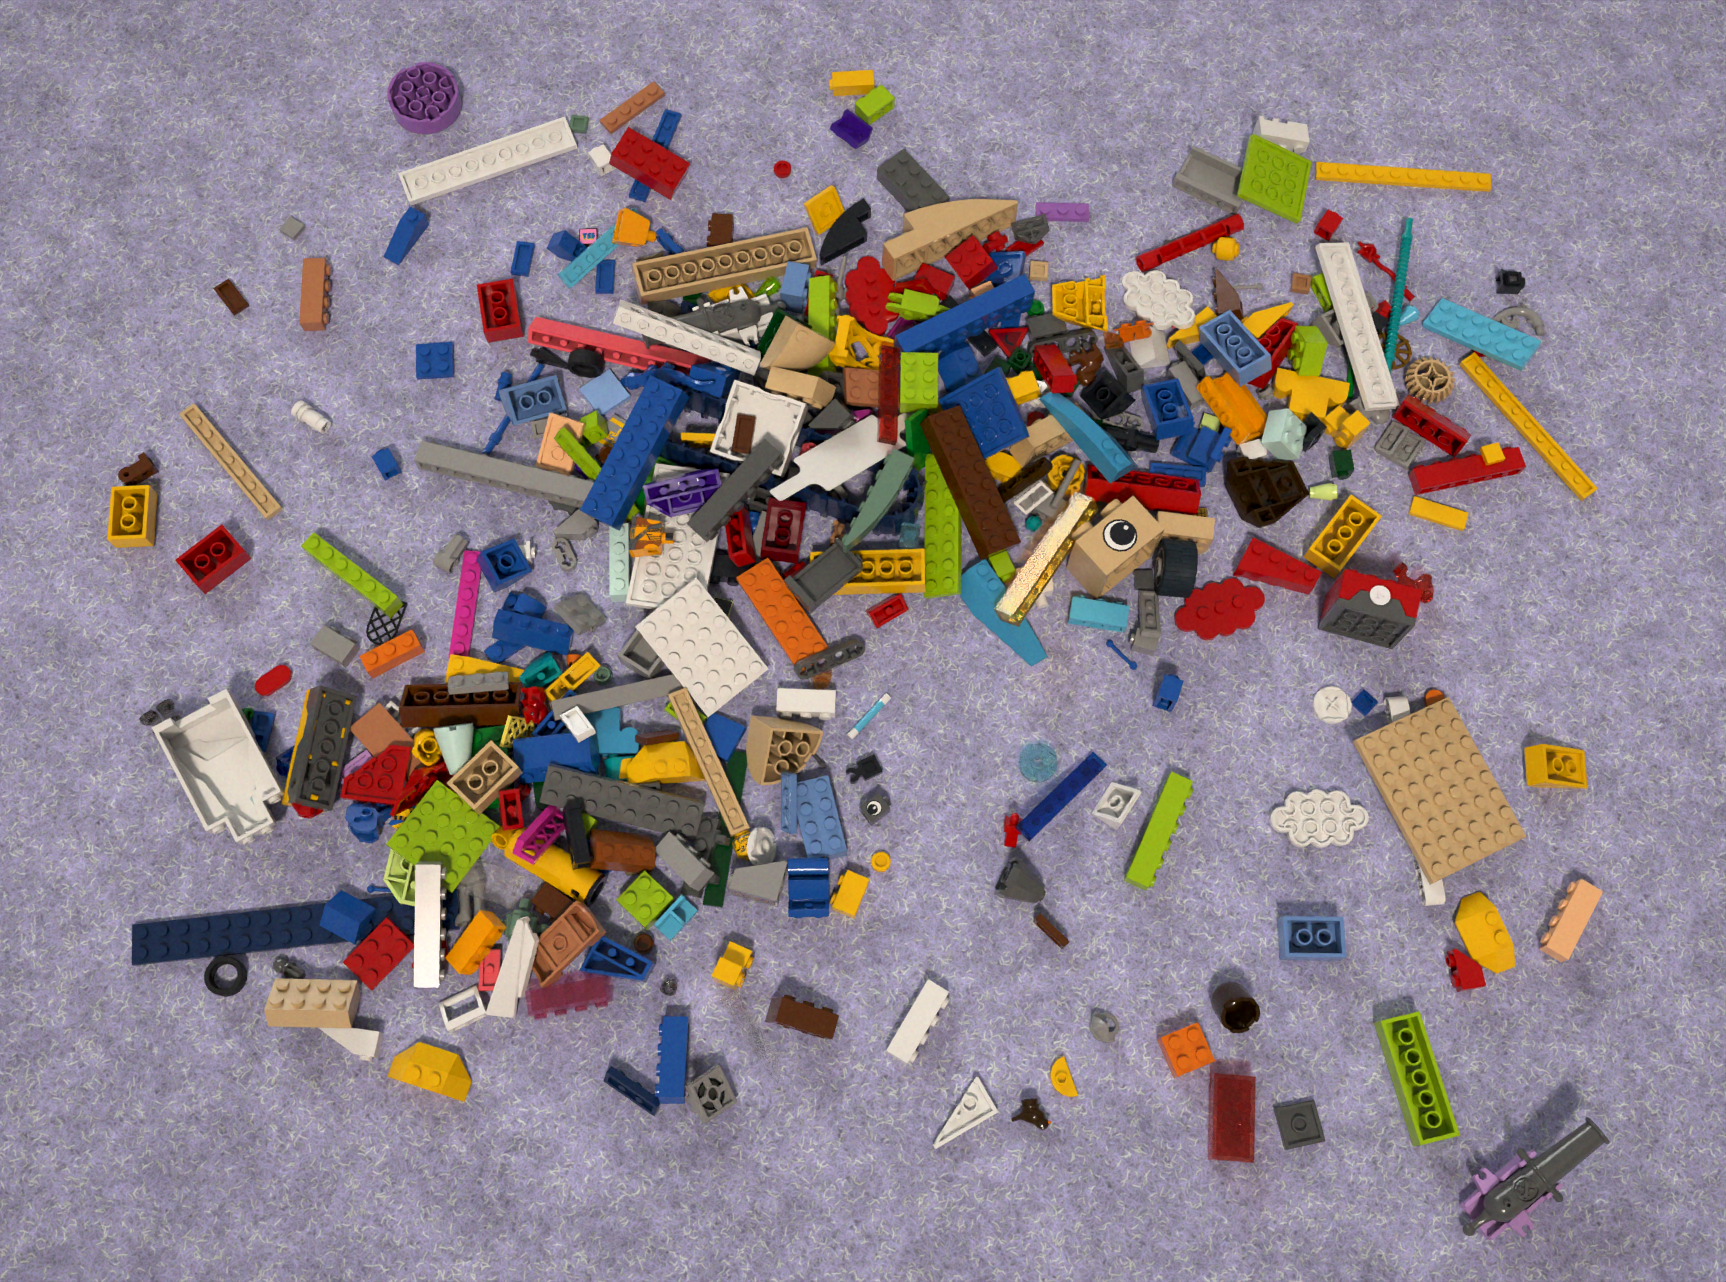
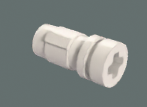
M302 400L295 403L291 410L292 416L301 422H306L307 425L322 434L326 433L331 426L329 420L317 411H314L313 407Z

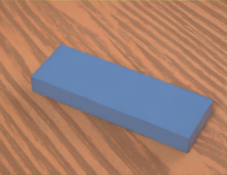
M784 771L781 772V830L789 834L797 833V775Z

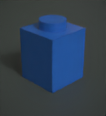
M389 448L381 449L371 456L385 481L402 472Z

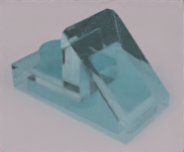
M903 522L899 546L918 549L921 526L919 524Z

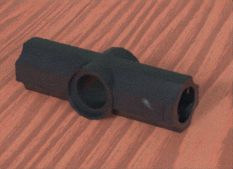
M1107 426L1104 428L1106 432L1117 440L1125 451L1140 450L1156 453L1159 447L1160 440L1156 441L1155 436L1142 434L1137 429L1127 428L1122 430Z

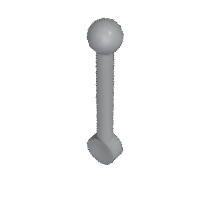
M1258 283L1257 285H1243L1232 287L1234 289L1261 290L1263 288V285L1261 283Z

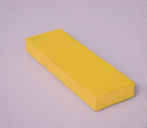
M1414 496L1408 515L1463 531L1468 512Z

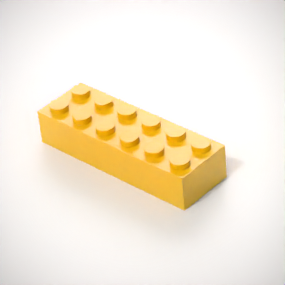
M925 549L851 551L853 554L857 553L863 560V571L833 595L926 592ZM810 552V563L823 552Z

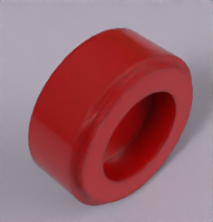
M778 161L774 165V174L779 178H787L791 174V165L787 161Z

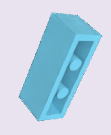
M1081 595L1073 596L1070 603L1068 623L1124 633L1127 628L1130 606L1122 602L1109 603L1104 599L1092 600Z

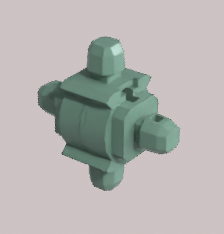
M522 899L519 904L520 910H513V914H507L506 921L499 918L506 926L503 934L508 938L509 942L516 922L520 918L528 916L532 932L539 934V936L549 927L546 924L539 925V920L535 917V914L529 912L532 907L530 899Z

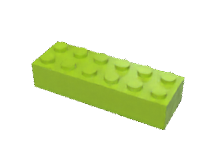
M1420 1011L1374 1023L1413 1147L1460 1136Z

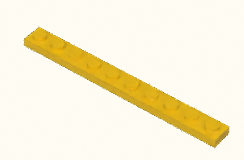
M1316 162L1315 180L1490 192L1492 189L1491 174L1327 162Z
M1475 352L1460 362L1459 366L1581 501L1598 489Z

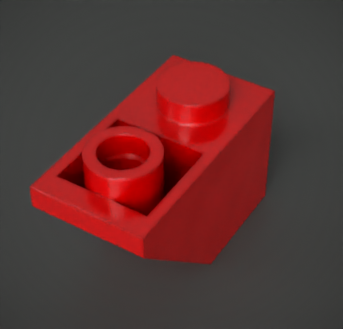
M1452 949L1447 952L1446 964L1448 967H1451V984L1456 988L1457 992L1480 989L1486 986L1481 965L1458 949Z

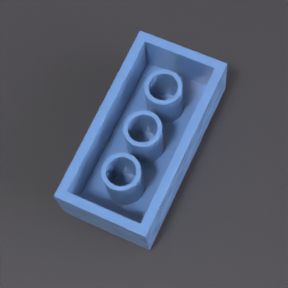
M1231 310L1199 327L1200 342L1240 387L1272 369L1269 352Z
M829 776L797 782V820L806 857L828 858L830 860L847 856V848Z

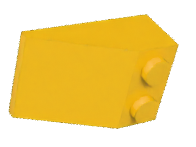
M1548 744L1524 748L1527 786L1537 788L1588 789L1585 750Z

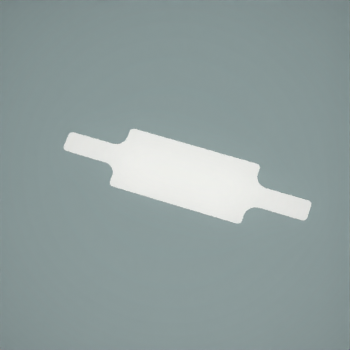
M903 413L887 422L877 419L874 415L866 417L795 458L794 462L800 467L799 474L771 489L770 493L777 500L783 501L810 484H818L827 491L832 490L886 458L887 454L891 455L893 449L899 450L906 446V443L900 438L899 434L905 429V420L914 413Z

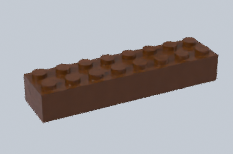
M960 405L925 418L920 423V426L980 560L982 561L1016 547L1021 543V540Z

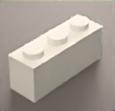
M777 688L776 712L781 718L791 719L792 716H800V719L809 720L812 717H819L820 720H831V717L835 718L836 690Z

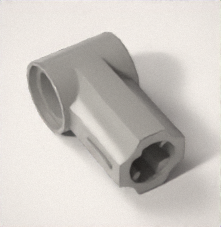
M454 534L444 550H440L436 554L433 565L449 574L453 573V568L458 565L460 556L469 545L468 541Z

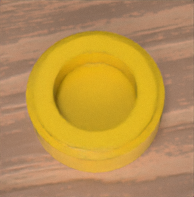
M877 852L872 856L871 866L875 871L885 872L889 869L891 859L887 853Z

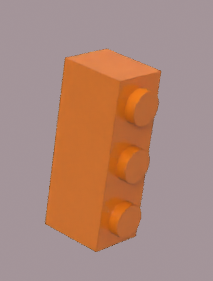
M411 629L359 657L367 673L373 679L424 653L425 650L417 635Z

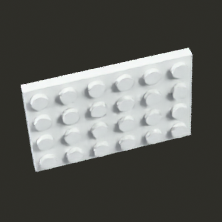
M697 578L635 626L681 685L687 688L690 696L707 717L715 713L768 670V667Z

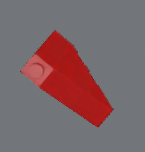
M445 761L436 763L433 766L425 765L412 771L407 784L390 813L392 817L418 804L436 780L442 783L448 771Z

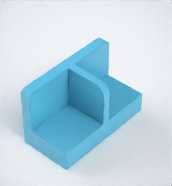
M681 895L654 925L671 941L698 910Z

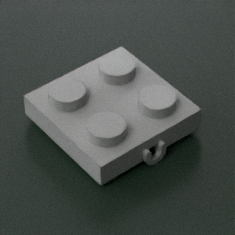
M583 593L556 603L553 608L577 635L588 631L592 633L607 620Z

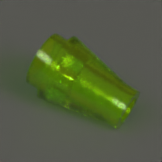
M773 276L767 277L754 295L757 297L766 294L769 297L779 292L781 286Z

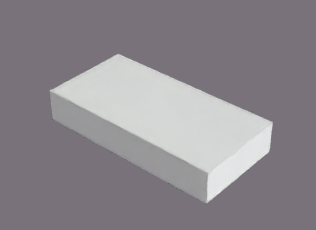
M578 706L560 715L561 720L578 743L596 733L594 727Z

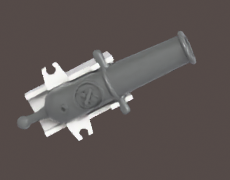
M738 287L740 292L737 295H734L733 289L729 290L730 301L727 299L711 305L710 302L704 304V300L699 298L697 299V306L692 308L693 312L671 318L736 343H745L749 347V341L754 340L755 344L759 343V338L763 336L774 315L773 312L776 311L777 307L785 310L786 304L783 301H779L771 305L766 294L748 299L743 288ZM642 334L647 349L652 345L665 343Z

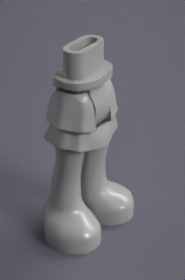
M477 861L458 885L460 912L455 918V926L467 927L473 920L469 892L474 894V917L479 910L488 911L485 908L483 897L484 876L480 870V863H477Z

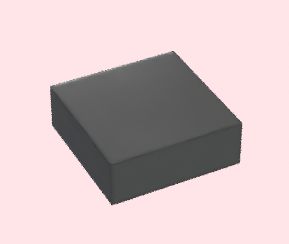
M1134 570V590H1154L1153 570Z

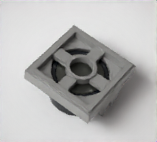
M715 1065L685 1085L688 1092L685 1101L691 1104L689 1109L692 1112L698 1113L702 1124L708 1123L737 1103V1099L720 1065Z

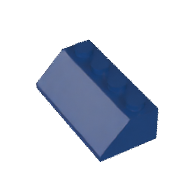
M572 733L513 739L514 761L523 772L519 776L521 784L545 781L549 763L596 775L598 773L601 758L592 736L579 743Z

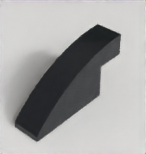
M864 198L848 208L830 228L820 250L821 266L867 242V232L861 225V222L871 218V208Z

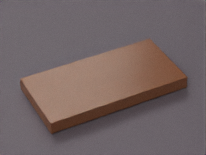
M380 702L350 726L351 732L374 757L384 752L390 745L407 746L412 749L414 747V740ZM413 753L411 754L406 783L413 770L425 766Z

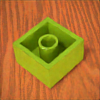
M1296 326L1294 333L1291 335L1292 344L1287 352V358L1298 376H1320L1328 342L1317 326Z
M645 870L616 899L618 904L647 931L675 902L674 898Z

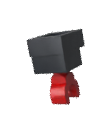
M1386 303L1379 313L1374 312L1372 315L1378 335L1388 321L1386 315L1390 311L1391 306Z

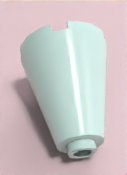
M473 723L434 728L435 738L450 775H455L471 760Z

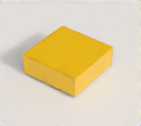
M1499 442L1482 446L1479 449L1486 466L1505 460Z

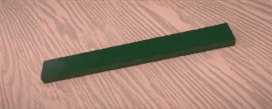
M734 751L730 761L727 763L726 777L741 806L748 766L747 756L745 752ZM719 812L718 819L722 821L720 827L721 835L727 836L731 840L729 846L717 844L716 849H714L710 869L721 878L719 885L708 883L705 888L703 905L723 908L733 852L732 842L735 837L730 836Z

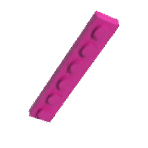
M464 550L449 658L450 654L470 656L482 573L476 561L480 551Z

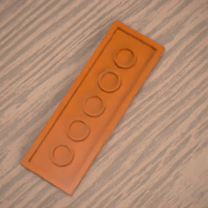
M769 558L764 559L736 577L737 582L793 665L802 659L829 648L794 595L786 587L784 580Z

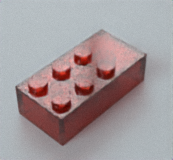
M1220 1073L1210 1075L1207 1160L1254 1163L1256 1077Z

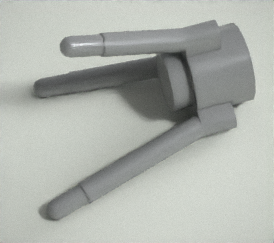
M843 256L837 281V302H842L845 299L848 290L846 287L843 289L841 285L846 256ZM827 266L826 273L831 274L830 266Z

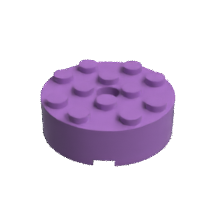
M420 62L407 69L404 67L395 74L388 86L387 97L394 117L403 128L417 134L440 132L448 128L460 114L462 98L458 85L451 72L441 65Z

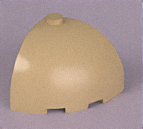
M785 316L760 366L767 370H770L771 366L794 372L804 371L821 362L832 351L836 343Z
M751 715L746 743L748 768L754 781L759 785H772L781 782V772L799 773L806 766L805 763L811 755H815L824 731L789 719Z

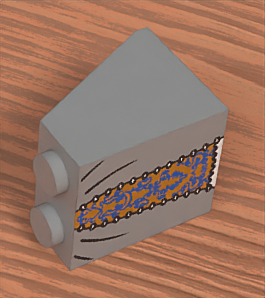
M780 861L735 869L734 874L730 873L727 882L731 895L778 907L788 873V862Z

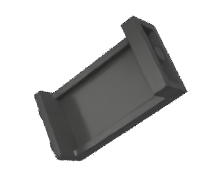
M838 537L834 539L835 543L793 578L789 575L784 579L786 587L810 613L863 571V560L857 553L853 554L851 551L843 552V544H841V540Z

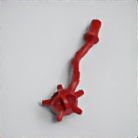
M1359 241L1358 245L1361 248L1357 253L1363 259L1368 260L1369 263L1373 261L1378 268L1389 274L1395 283L1396 274L1380 263L1378 260L1380 255L1377 254L1375 245L1371 243L1363 244ZM1406 285L1404 296L1410 302L1415 296L1407 289Z

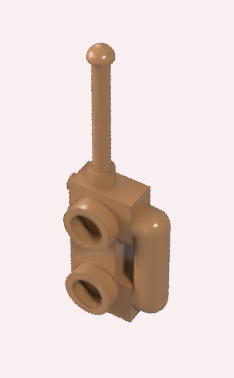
M838 520L833 521L834 531L830 537V547L835 543V538L838 537L842 541L845 535V525L839 523Z

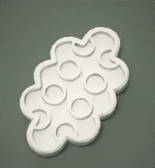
M1158 270L1149 271L1145 275L1138 271L1125 274L1122 280L1123 289L1126 291L1124 294V304L1127 309L1136 311L1137 317L1140 320L1154 323L1152 326L1157 330H1165L1172 325L1178 329H1187L1194 324L1195 313L1191 309L1193 295L1186 289H1180L1178 281L1166 279L1165 274Z
M1319 789L1312 790L1308 794L1300 791L1292 792L1285 799L1284 806L1273 810L1269 818L1271 827L1277 832L1287 833L1289 841L1294 846L1302 848L1311 843L1316 848L1321 849L1326 848L1331 843L1340 847L1347 845L1352 841L1354 831L1364 828L1369 820L1367 811L1360 805H1351L1346 793L1334 790L1326 794Z

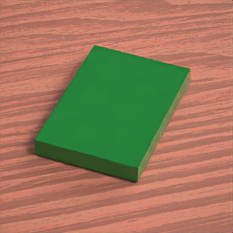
M925 408L919 409L905 420L907 455L915 458L913 468L918 472L925 467L927 454H930V446L920 426V423L928 417L927 409Z

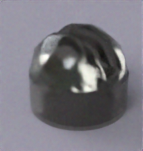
M666 978L661 984L660 991L668 996L675 995L677 982L673 978L671 980Z

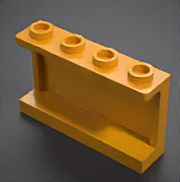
M1226 372L1222 377L1215 379L1206 376L1196 386L1224 428L1232 429L1230 436L1237 445L1263 437L1268 416L1245 384L1240 387Z

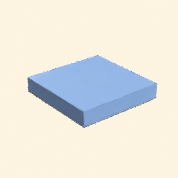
M610 369L579 388L592 408L597 410L602 417L631 398Z

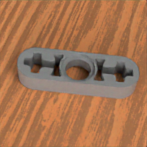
M1092 410L1091 418L1101 420ZM1125 412L1109 417L1108 421L1103 419V424L1118 427L1122 430L1132 428L1133 422H1137V427L1133 429L1141 432L1144 425L1140 417ZM1118 416L1122 419V422L1115 424L1112 418Z

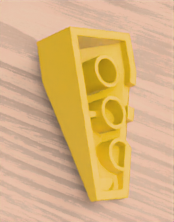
M450 654L446 671V684H448L449 677L494 672H508L509 682H521L519 677L525 670L476 658Z

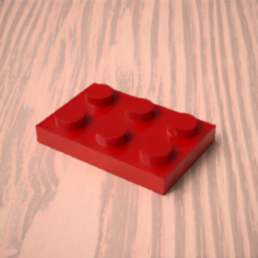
M386 917L343 963L372 991L414 949V942L389 917Z

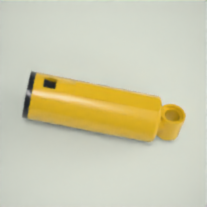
M500 826L492 834V843L497 848L504 850V856L574 900L584 902L587 907H590L595 902L606 884L607 876L596 869H590V866L589 868L572 870L570 854L554 844L545 851L534 865L514 855L512 852L517 838L527 829L525 826L524 828L505 831ZM535 840L536 844H545L543 840ZM534 850L524 851L532 856L535 855Z

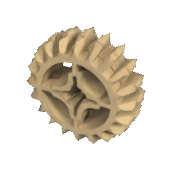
M1432 356L1428 357V359L1422 357L1420 360H1415L1408 367L1404 382L1407 383L1405 389H1411L1409 395L1415 394L1414 397L1417 399L1418 397L1421 398V403L1427 400L1428 405L1432 402L1437 404L1439 401H1444L1450 396L1451 391L1454 389L1456 378L1453 377L1454 372L1449 371L1451 366L1446 367L1445 361L1439 362V357L1433 360ZM1421 370H1426V372L1422 373L1421 375L1417 374V372ZM1443 385L1442 389L1434 390L1435 387Z

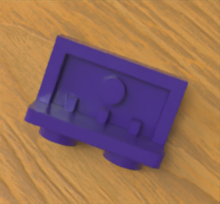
M848 109L844 110L841 119L835 121L830 126V130L836 136L855 149L869 141L873 130L871 126Z

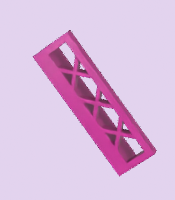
M548 805L517 838L512 853L534 865L565 830L564 823L555 824L554 821L557 818L564 822L562 813L559 812L560 807ZM553 829L554 834H546L545 830ZM535 840H543L545 844H536ZM534 850L535 855L532 856L524 851Z

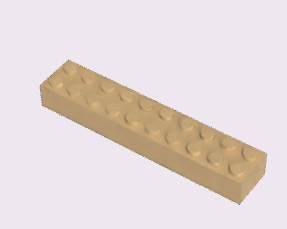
M808 227L634 262L632 263V275L640 304L644 305L648 304V302H658L785 275L788 261L809 265V270L815 269L817 258Z

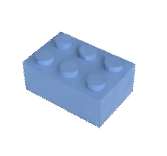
M1283 916L1277 920L1280 960L1341 961L1347 958L1344 917Z

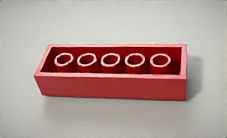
M1087 464L1084 481V499L1094 503L1102 501L1107 504L1118 499L1123 504L1134 496L1147 510L1160 509L1170 513L1174 511L1185 515H1197L1201 489L1199 479L1133 470L1114 482L1109 483L1095 465Z

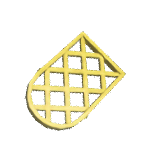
M508 715L500 746L513 748V741H510L512 736L514 739L533 737L531 733L535 730L534 722L531 720L529 724H526L525 718Z

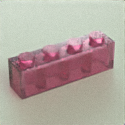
M607 976L525 991L528 1016L534 1017V1020L546 1019L548 1014L555 1013V1016H563L567 1014V1011L574 1009L575 1012H583L588 1010L587 1007L594 1005L596 1008H604L608 1006V1003L612 1002L610 983Z

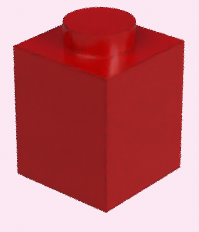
M1328 209L1313 233L1329 242L1339 228L1343 217Z

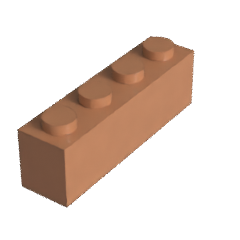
M303 258L299 323L304 331L326 330V324H329L327 308H330L328 292H331L329 276L332 275V267L325 258Z

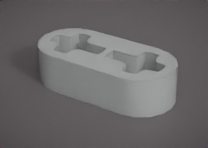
M556 538L552 542V549L560 567L565 572L575 570L577 561L568 541L565 538ZM559 543L564 545L563 548L565 552L561 553L560 549L558 548ZM567 556L569 561H572L571 566L565 564L564 557Z

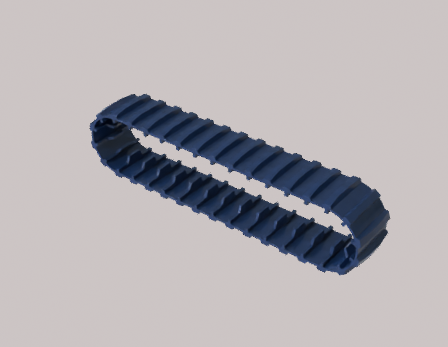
M688 386L677 387L689 396L684 406V412L691 413L692 410L701 413V418L705 417V419H708V416L718 419L719 424L721 423L727 399L721 397L716 399L710 397L707 392L699 393L693 391ZM809 427L807 429L801 428L795 446L802 448L805 443H814L818 446L832 438V435L816 433L815 429ZM671 438L667 439L659 456L666 460L680 464L681 467L693 466L695 469L701 470L718 469L719 472L729 473L730 476L741 465L738 461H735V464L727 462L720 455L717 458L709 456L707 451H703V449H700L699 452L692 450L689 444L682 443L681 446L674 444ZM885 458L865 470L875 473L876 477L878 471L883 470L885 466L883 464ZM912 468L903 485V491L912 492V494H907L908 506L903 505L902 513L900 514L897 511H893L892 515H885L872 530L874 535L892 534L893 537L898 536L901 531L907 527H913L917 522L918 511L922 509L924 503V489L919 483V473L915 468ZM771 473L769 480L764 484L761 483L759 487L770 491L785 481L777 479V476ZM806 486V489L803 488L789 496L791 501L806 503V511L813 510L819 512L820 516L825 518L828 516L837 518L838 522L843 524L845 522L851 523L853 518H857L860 513L858 512L859 507L847 503V499L842 498L840 501L831 498L828 492H824L822 495L812 491L811 486Z

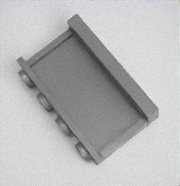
M1192 146L1184 165L1175 176L1172 187L1232 215L1237 214L1244 201L1237 197L1242 168L1201 148Z

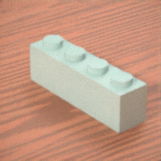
M623 523L620 531L609 526V595L612 602H626L631 580V555L629 552L631 530L629 523Z

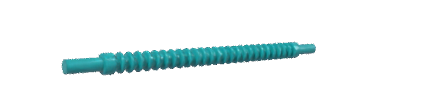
M1406 218L1404 233L1401 235L1400 255L1398 256V268L1396 269L1397 277L1394 283V295L1392 296V308L1390 309L1391 317L1388 323L1389 331H1387L1386 349L1384 350V357L1390 374L1392 362L1395 360L1396 340L1399 334L1398 326L1400 325L1401 308L1403 307L1402 299L1405 293L1408 259L1410 258V246L1413 239L1411 234L1412 218Z

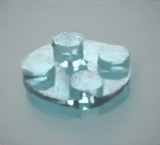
M1031 744L1022 750L1019 756L1018 767L1021 774L1027 780L1042 783L1049 780L1055 774L1058 765L1057 756L1054 750L1046 744ZM1040 758L1043 766L1035 767L1033 760Z

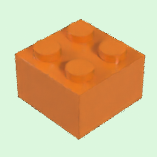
M1198 1022L1157 1039L1173 1078L1215 1062Z

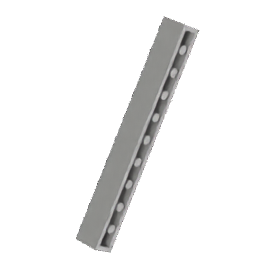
M422 441L414 458L418 469L578 508L582 507L595 482L591 479H579L574 475H562L557 471H546L536 466L529 467L520 462L512 463L503 458H492L486 454H475L470 450H458L449 445L442 446L433 441Z

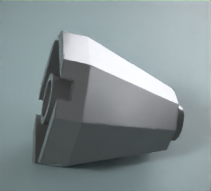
M1017 857L1011 858L1008 862L1011 866L1009 868L1004 867L995 886L998 890L994 894L1000 898L1022 902H1041L1046 894L1044 883L1022 860Z

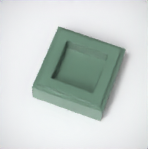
M571 115L569 125L571 132L587 134L589 117Z

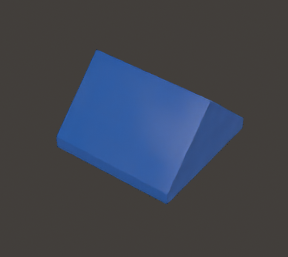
M341 890L325 904L320 926L355 945L377 909Z

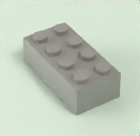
M638 630L634 632L617 655L620 663L646 680L656 678L665 665Z

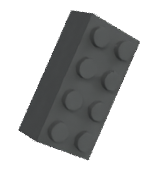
M905 149L877 168V180L907 212L949 202L950 197Z

